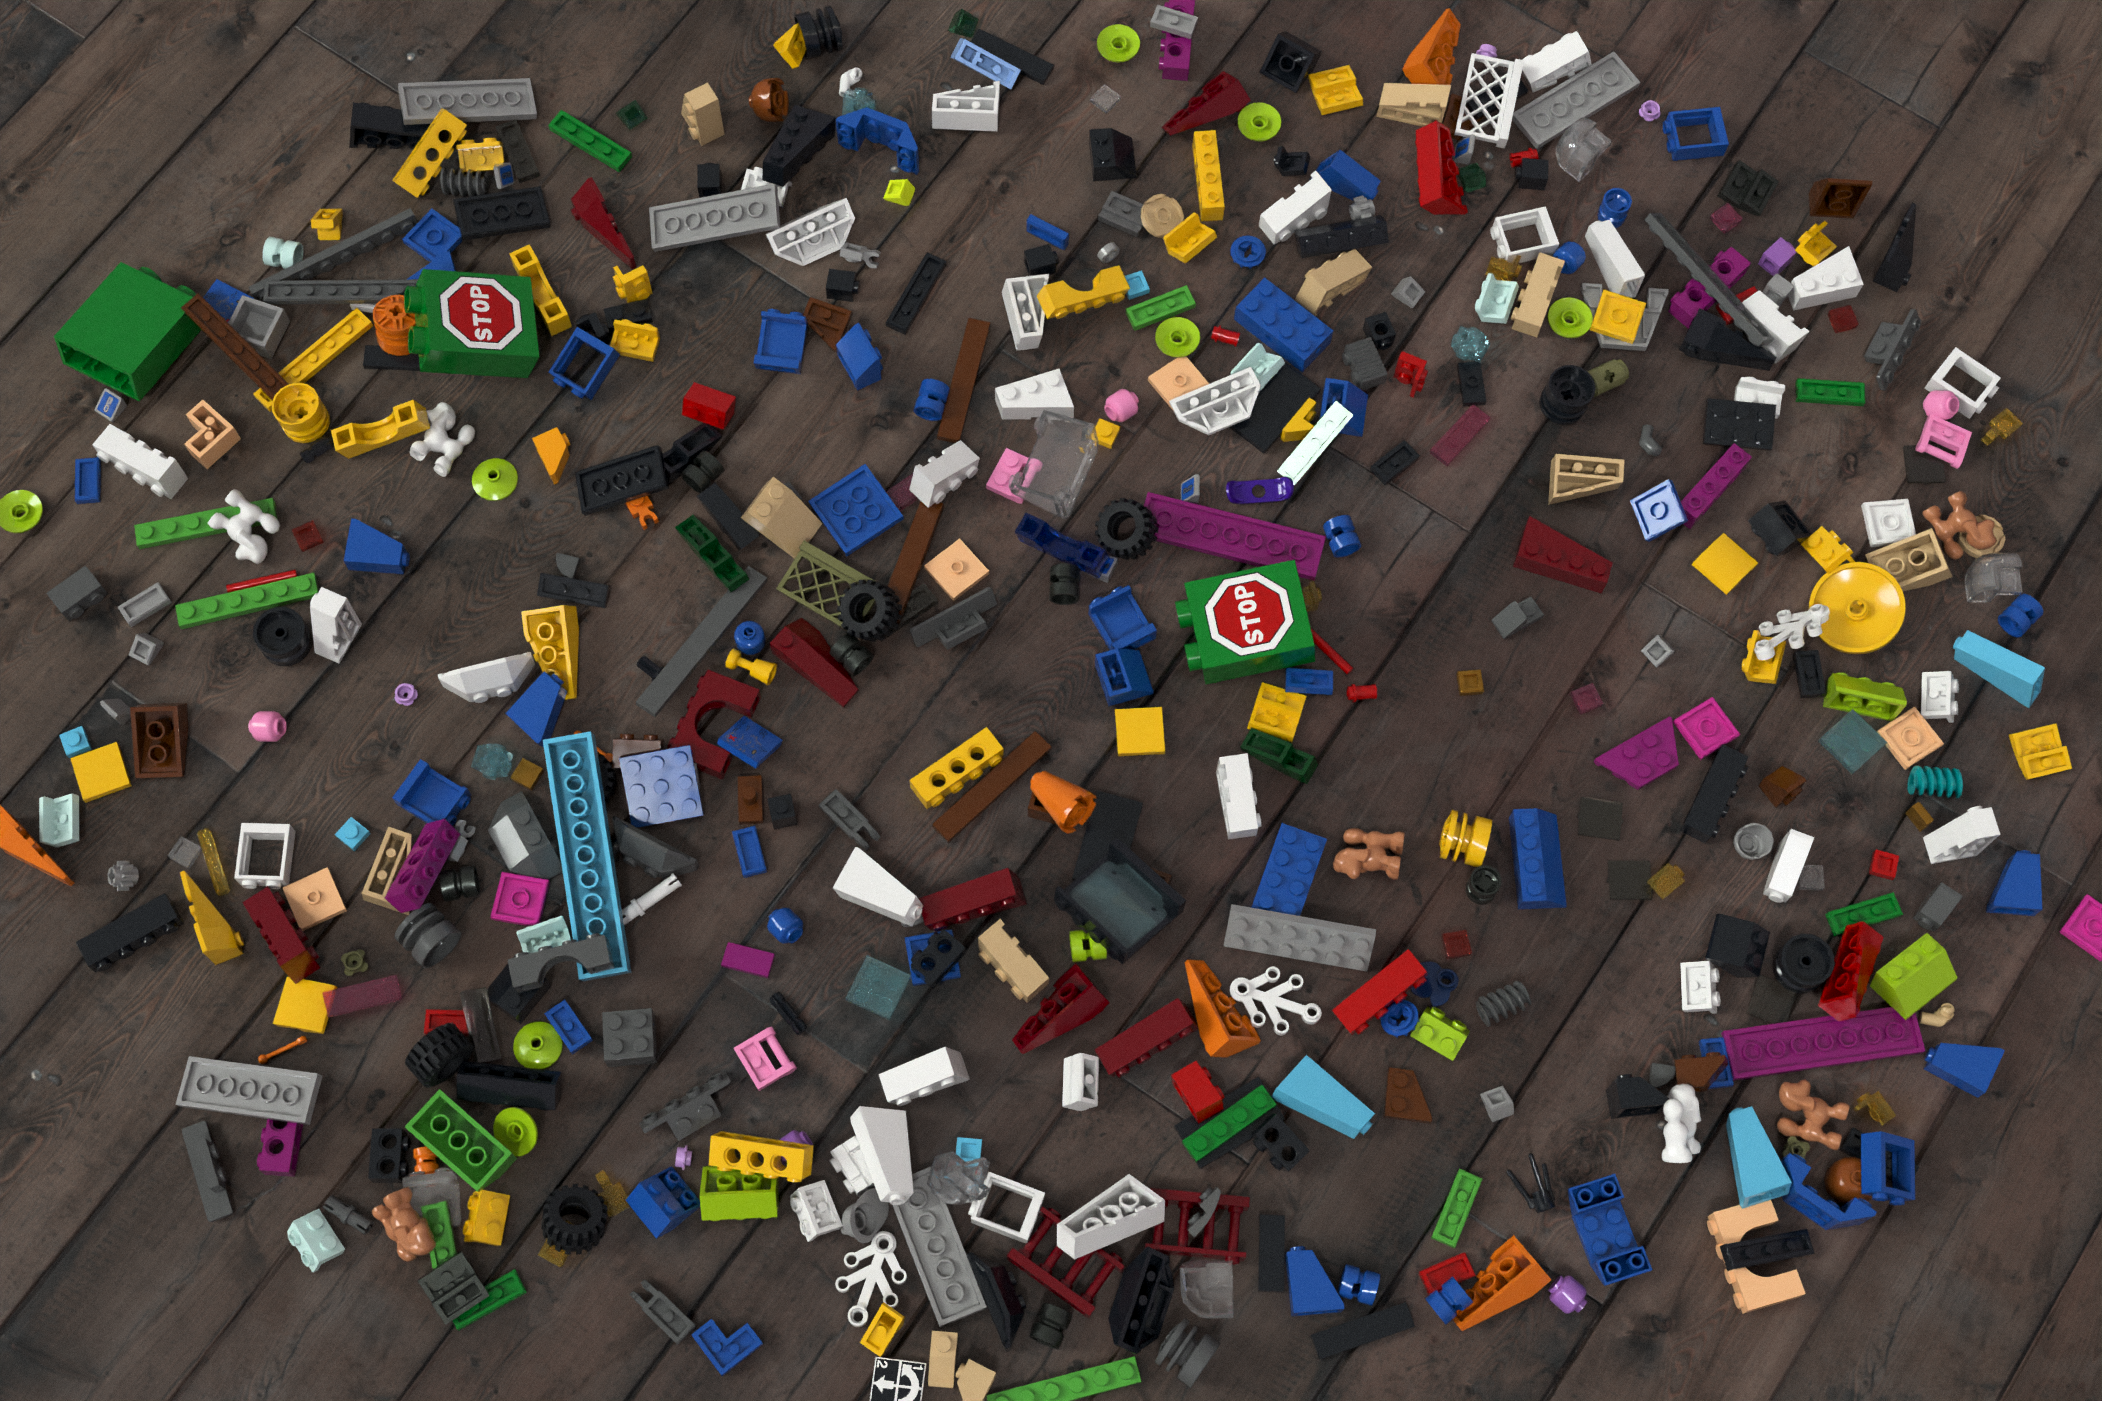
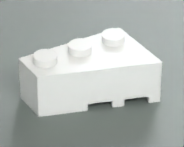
M995 81L993 85L986 87L976 85L973 86V89L966 91L956 89L933 94L932 129L998 131L1000 81Z
M1060 369L995 388V401L1002 420L1031 419V417H1045V419L1066 417V419H1074V405Z
M961 440L942 451L943 455L939 458L930 457L928 459L929 464L925 466L918 464L914 468L909 490L928 508L934 503L939 504L949 491L957 490L964 479L967 477L969 479L972 478L978 471L977 467L980 458Z
M947 1047L940 1048L879 1074L887 1102L897 1104V1106L906 1105L911 1102V1099L925 1097L935 1091L970 1080L961 1052Z

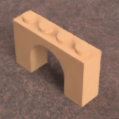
M1768 1200L1743 1209L1740 1205L1713 1212L1708 1216L1707 1226L1710 1234L1715 1236L1717 1242L1716 1252L1722 1260L1723 1256L1720 1246L1739 1242L1746 1232L1773 1225L1779 1220L1772 1201ZM1747 1268L1731 1271L1724 1270L1726 1280L1729 1284H1732L1735 1292L1733 1294L1735 1305L1738 1309H1741L1742 1314L1793 1300L1806 1294L1797 1269L1771 1277L1755 1275Z

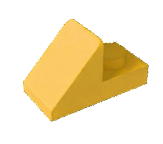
M799 23L791 27L773 44L792 69L799 67L806 51Z
M319 209L312 217L311 228H317L319 240H340L343 210Z
M1310 397L1283 428L1281 434L1282 441L1303 440L1314 427L1310 422L1316 415L1315 407L1317 402Z
M883 1302L860 1343L881 1357L895 1334L904 1325L905 1316Z

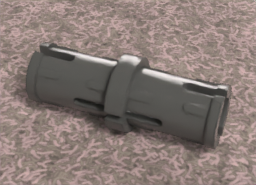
M331 1195L323 1206V1209L340 1218V1222L353 1226L364 1235L373 1227L374 1221L358 1212L355 1206L345 1204L334 1195Z

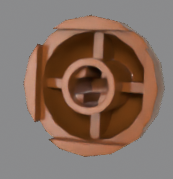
M780 78L761 80L754 86L749 97L750 107L756 116L765 122L784 121L782 116L788 113V93L783 91L781 85L785 84Z
M1842 1158L1834 1162L1826 1171L1824 1179L1825 1189L1838 1205L1842 1206L1855 1197L1857 1199L1862 1198L1867 1202L1872 1198V1196L1861 1194L1860 1158Z

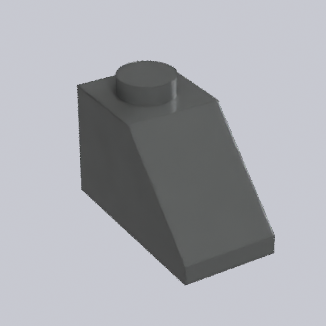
M1941 882L1926 896L1913 919L1918 921L1922 928L1934 932L1942 925L1963 896Z

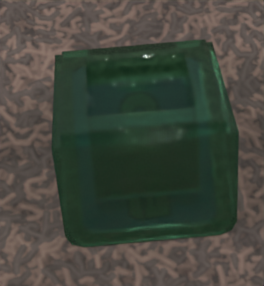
M961 8L954 14L948 31L971 38L979 19Z
M636 100L615 113L629 130L647 119V116Z
M1476 163L1459 168L1458 177L1466 192L1486 186L1485 172Z

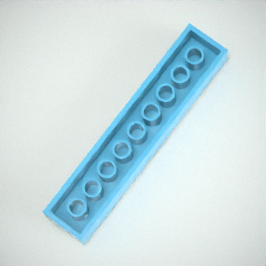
M590 731L544 739L543 745L573 940L581 941L591 934L599 933L605 935L609 940L614 969L590 974L584 966L577 963L579 980L588 981L631 973L595 735Z

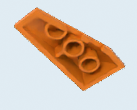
M1450 8L1444 11L1408 56L1402 70L1412 84H1451L1453 75L1450 73V68L1455 63V57L1452 56L1453 48L1458 44L1461 24Z
M0 805V848L14 858L72 886L74 882L26 829Z
M1187 959L1185 967L1199 1034L1210 1057H1229L1259 1044L1261 1040L1246 1014L1241 1016L1234 1007L1236 1001L1222 992L1220 989L1221 982L1208 965L1202 960Z
M1514 1235L1494 1251L1490 1257L1492 1262L1485 1271L1480 1270L1477 1274L1478 1281L1472 1289L1465 1291L1473 1303L1464 1311H1456L1457 1316L1453 1321L1461 1331L1534 1296L1551 1281V1278Z

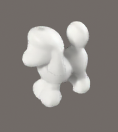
M440 402L433 410L426 411L429 424L431 425L430 429L426 430L423 441H415L411 445L410 455L414 459L422 461L430 451L443 453L444 456L439 457L434 463L436 464L434 471L440 476L445 477L449 474L454 460L461 455L463 447L473 441L475 429L471 425H464L459 430L458 439L449 438L446 431L453 428L456 415L449 404Z
M233 489L225 498V502L232 507H239L240 513L229 519L216 512L209 520L208 525L217 530L225 528L230 538L240 544L235 552L238 560L248 559L255 564H259L266 558L268 547L264 538L260 535L252 534V524L258 521L265 531L274 534L278 532L280 523L273 515L263 513L260 507L248 502L239 490Z
M1683 1083L1672 1087L1667 1096L1669 1100L1665 1102L1663 1107L1665 1120L1668 1122L1663 1130L1666 1142L1665 1149L1662 1151V1160L1664 1162H1691L1692 1154L1700 1153L1701 1149L1700 1142L1694 1139L1697 1123L1701 1121L1699 1101L1695 1096V1089L1691 1085Z

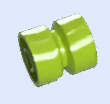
M1083 930L1069 931L1072 962L1086 961L1088 957H1091L1093 960L1107 959V950L1100 943L1094 942L1089 933H1085ZM1088 940L1089 950H1083L1082 941Z

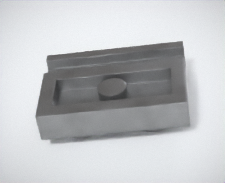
M1111 191L1102 207L1101 213L1098 215V220L1138 237L1140 230L1143 228L1140 216L1141 208L1144 204Z

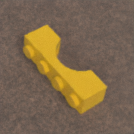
M530 244L509 253L518 276L531 277L533 303L551 336L571 328L572 325L568 313L559 297L552 290Z
M1118 265L1100 270L1093 279V289L1090 291L1075 290L1062 280L1044 285L1037 294V298L1047 319L1054 317L1060 319L1069 313L1075 312L1078 314L1090 307L1100 308L1108 302L1118 303L1125 298L1124 296L1130 287Z
M411 400L393 407L392 414L383 420L367 424L349 423L331 430L335 451L350 459L430 429L426 408L415 400Z

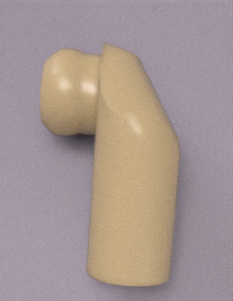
M1944 1003L1934 1014L1920 1012L1918 1022L1919 1024L1942 1027L1953 1018L1954 1006L1950 1003Z

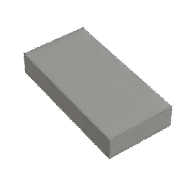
M159 582L119 605L118 609L129 626L133 627L172 602Z

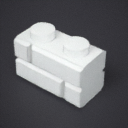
M1078 1053L1064 1058L1062 1100L1064 1108L1084 1111L1098 1106V1057Z
M853 1136L831 1151L833 1158L829 1161L837 1173L842 1171L846 1179L843 1183L850 1194L855 1192L860 1197L866 1190L875 1187L856 1136Z

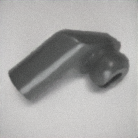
M1647 424L1643 425L1639 440L1640 447L1649 455H1660L1662 447L1652 438L1654 427Z

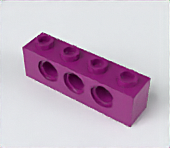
M1169 0V2L1164 4V7L1194 16L1195 0ZM1162 31V33L1166 34V39L1161 38L1160 52H1164V57L1159 59V70H1163L1162 79L1188 81L1192 38L1188 39Z
M1730 247L1725 252L1720 251L1714 258V263L1708 266L1730 289L1747 273L1751 262L1733 247ZM1692 278L1686 284L1685 290L1682 293L1677 292L1670 300L1672 304L1668 312L1684 326L1690 328L1699 308L1707 311L1717 300L1706 293L1705 287L1701 282Z
M1735 443L1681 501L1688 519L1684 523L1687 528L1691 529L1746 469L1752 456Z
M445 819L425 824L385 896V899L400 913L421 908L460 836V833Z
M267 1119L266 1128L264 1127L261 1132L263 1148L257 1157V1167L265 1175L295 1177L303 1124L288 1122L283 1129H278V1120ZM279 1143H283V1150L278 1154H274V1147Z

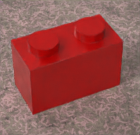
M694 382L683 398L682 415L724 430L734 415L736 396Z
M1194 1061L1171 1075L1174 1088L1198 1124L1224 1109L1222 1101L1225 1098L1218 1085L1213 1086L1210 1081L1212 1079L1205 1066L1201 1068L1198 1062Z

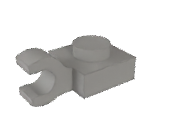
M848 242L841 247L840 257L846 258L847 261L856 263L864 260L870 268H877L879 266L878 262L872 261L871 256L879 257L880 251L868 250L865 246Z
M458 820L455 824V829L460 833V836L447 858L449 861L458 862L459 858L464 854L465 846L468 842L465 838L471 837L475 833L476 827L468 826L466 831H464L465 820Z

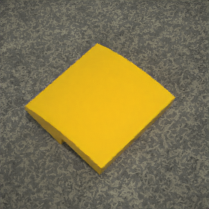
M1350 65L1308 75L1309 83L1321 115L1363 106V98L1356 86V77Z
M1725 533L1719 536L1692 563L1699 572L1726 595L1758 564L1754 558Z
M1262 682L1247 729L1254 728L1279 739L1292 742L1307 696L1299 693L1285 692L1283 688Z
M2057 724L2009 734L2014 754L2026 780L2072 769L2067 746H2062Z
M287 977L273 1024L278 1027L299 1029L303 1032L324 1034L338 987L305 979L295 984Z

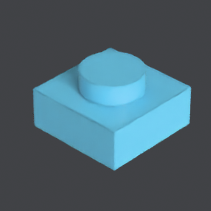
M1142 270L1125 276L1130 287L1126 293L1129 300L1150 292Z
M83 726L59 735L68 758L92 749Z
M350 817L337 831L335 836L355 852L371 833Z
M957 1137L955 1164L980 1166L982 1139Z

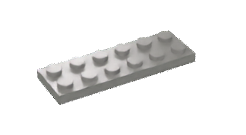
M1613 51L1513 112L1512 120L1533 146L1539 149L1638 88L1640 81Z
M530 78L398 83L404 125L431 124L441 108L447 110L462 122L529 120L537 118Z
M775 184L649 207L651 245L655 252L780 229L778 189Z
M1231 904L1224 947L1367 972L1376 937V929Z
M189 1056L175 1105L310 1125L322 1075Z
M928 1167L912 1174L914 1193L904 1204L892 1206L938 1325L941 1328L985 1310L987 1306L933 1169Z

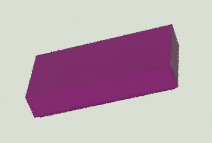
M728 942L721 966L769 978L775 954Z

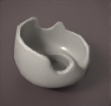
M1759 823L1744 825L1736 832L1733 839L1736 852L1742 858L1749 860L1760 859L1769 854L1774 843L1772 832L1765 825Z

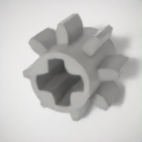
M1363 195L1353 198L1354 203L1349 205V214L1352 220L1375 215L1373 201L1371 199L1367 200Z
M117 861V865H113L108 870V882L113 887H117V891H129V887H133L138 882V869L135 866L133 867V864H129V861Z

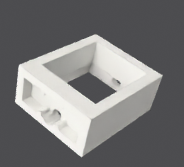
M1546 206L1496 217L1493 226L1490 228L1491 237L1493 240H1496L1498 245V256L1500 259H1503L1505 266L1535 260L1538 258L1539 252L1553 256L1559 246ZM1535 224L1542 245L1511 252L1504 231Z
M1955 347L1932 376L1925 389L1929 392L1934 390L1953 392L1959 400L1958 412L1970 419L1975 412L1980 414L1987 403L1984 401L1986 397L1991 399L1997 392L1999 387L1996 384L2001 377ZM1954 365L1986 386V389L1975 402L1943 380Z
M241 823L234 879L243 888L255 889L257 886H268L270 889H281V886L289 885L296 832L290 824ZM253 839L284 840L280 876L248 875Z
M988 1172L987 1178L982 1177L977 1191L981 1193L978 1201L973 1200L968 1215L972 1216L971 1223L1026 1244L1030 1239L1039 1210L1043 1204L1045 1192ZM992 1184L1032 1199L1020 1232L980 1217Z

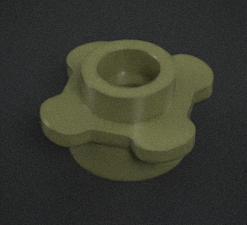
M362 949L342 955L341 961L345 966L344 973L347 976H353L356 972H366L368 970V964L365 963L364 959L365 952Z
M1790 1136L1783 1147L1782 1156L1784 1158L1791 1153L1805 1159L1806 1152L1810 1150V1145L1808 1142H1800L1796 1137Z

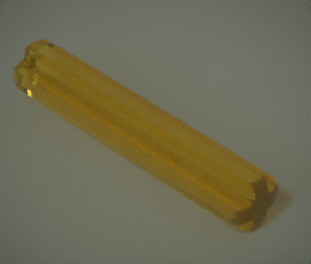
M208 828L199 830L197 836L215 892L218 896L228 894L230 889L212 833Z

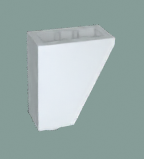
M1790 829L1778 844L1763 895L1769 896L1770 900L1778 903H1786L1793 894L1814 837Z

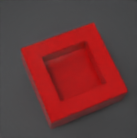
M1876 849L1872 855L1869 874L1893 880L1896 876L1899 855Z

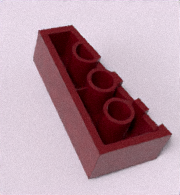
M1529 516L1523 530L1513 567L1602 594L1608 582L1613 563Z
M1009 868L918 898L923 904L922 916L925 926L935 932L942 931L950 925L965 923L972 919L1027 905L1020 878Z
M267 886L242 902L256 926L261 929L259 932L268 943V947L273 955L277 958L279 966L295 984L321 968L316 961L320 958L312 945L310 947L306 945L305 941L308 940L306 934L301 927L296 929L293 923L297 920L289 909L285 911L282 907L285 901L278 891L273 893Z
M1177 998L1095 1049V1052L1108 1074L1112 1077L1117 1076L1120 1078L1129 1073L1131 1067L1147 1062L1152 1058V1055L1168 1049L1175 1042L1197 1031L1198 1024L1187 1005Z

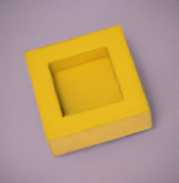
M1099 418L1090 441L1111 449L1120 432V426Z

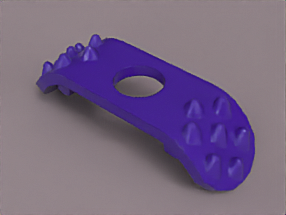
M1289 477L1251 481H1228L1226 485L1227 497L1233 504L1284 501L1289 499L1294 491L1293 481ZM1254 486H1262L1265 489V495L1261 498L1255 497L1252 494Z

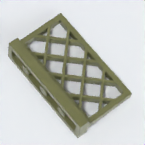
M804 540L799 547L798 555L776 590L843 628L841 626L843 622L835 618L841 612L828 614L824 608V604L837 601V605L841 606L836 584L844 582L849 585L854 582L859 584V580L864 579L868 581L873 579ZM804 558L811 563L812 570L799 573L798 565ZM829 572L832 581L819 584L816 573ZM813 574L816 585L803 589L801 577ZM798 579L800 590L790 592L784 588L789 580ZM833 585L835 597L823 600L820 589ZM817 590L820 601L807 602L804 593ZM875 599L870 600L863 609L864 620L876 603Z

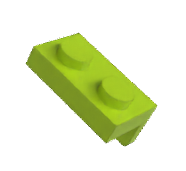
M1427 1006L1419 1019L1420 1022L1417 1023L1415 1030H1413L1410 1036L1453 1061L1470 1031L1466 1029L1467 1026L1456 1019L1452 1021L1445 1017V1013L1442 1010Z

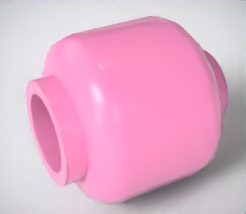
M1120 389L1106 399L1104 409L1112 421L1122 423L1138 412L1139 400L1134 392Z
M1934 390L1926 396L1923 402V409L1927 416L1932 414L1940 419L1948 420L1958 412L1959 400L1951 391Z
M259 711L249 721L248 728L256 741L276 742L285 734L287 725L279 712Z

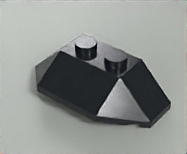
M1146 1247L1124 1270L1108 1317L1114 1345L1137 1354L1141 1349L1159 1338L1174 1292L1172 1272L1169 1267V1256Z
M970 1252L967 1254L968 1261L1005 1352H1008L1012 1348L1023 1321V1310L1027 1308L1021 1294L1016 1295L1013 1286L1017 1285L1012 1271L1007 1272L1004 1265Z

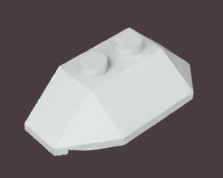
M844 198L782 224L780 229H774L767 233L766 236L775 255L804 266L841 249L845 244L855 217L847 198Z
M1249 367L1174 398L1169 403L1179 422L1207 435H1211L1250 418L1261 384L1252 368Z
M531 652L441 673L438 674V678L442 686L469 702L482 703L491 697H506L512 692H516L535 666V661Z

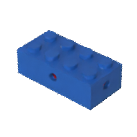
M1265 277L1235 309L1234 320L1302 373L1331 343L1333 330Z
M1281 823L1251 908L1300 916L1327 839Z

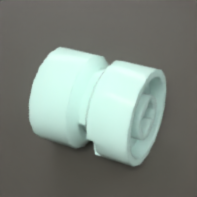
M268 237L263 248V262L265 265L280 267L282 265L286 269L303 260V245L300 242L290 240L284 242L280 238Z

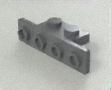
M1916 309L1910 310L1903 325L1881 322L1864 355L1866 362L1882 364L1876 376L1880 390L1885 391L1889 383H1892L1894 373L1897 367L1902 364L1903 356L1906 350L1910 348L1915 332L1920 329L1921 319Z
M991 587L983 589L911 628L910 634L915 646L920 647L938 638L944 647L949 650L987 629L986 622L980 614L997 605Z
M717 1073L711 1076L708 1082L701 1087L695 1086L689 1089L684 1097L679 1100L673 1099L664 1105L665 1108L657 1113L651 1112L644 1116L643 1121L639 1125L643 1132L647 1133L667 1121L677 1140H682L722 1116L710 1095L731 1083L730 1078L726 1073Z
M202 1121L183 1128V1138L207 1220L214 1222L232 1215L233 1209L225 1185V1181H227L223 1167L219 1165V1150L216 1144H213L207 1122Z

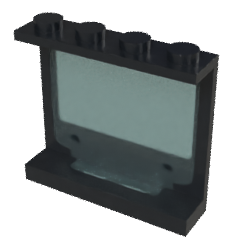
M1117 837L1110 843L1107 854L1064 890L1058 886L1054 895L1056 906L1060 910L1066 911L1077 926L1083 927L1094 942L1100 943L1107 949V953L1111 958L1118 960L1122 964L1184 911L1186 900Z

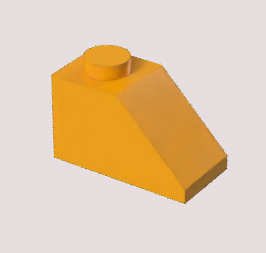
M556 427L532 438L535 448L554 485L559 483L570 456L567 448L570 446V442L566 434H561Z

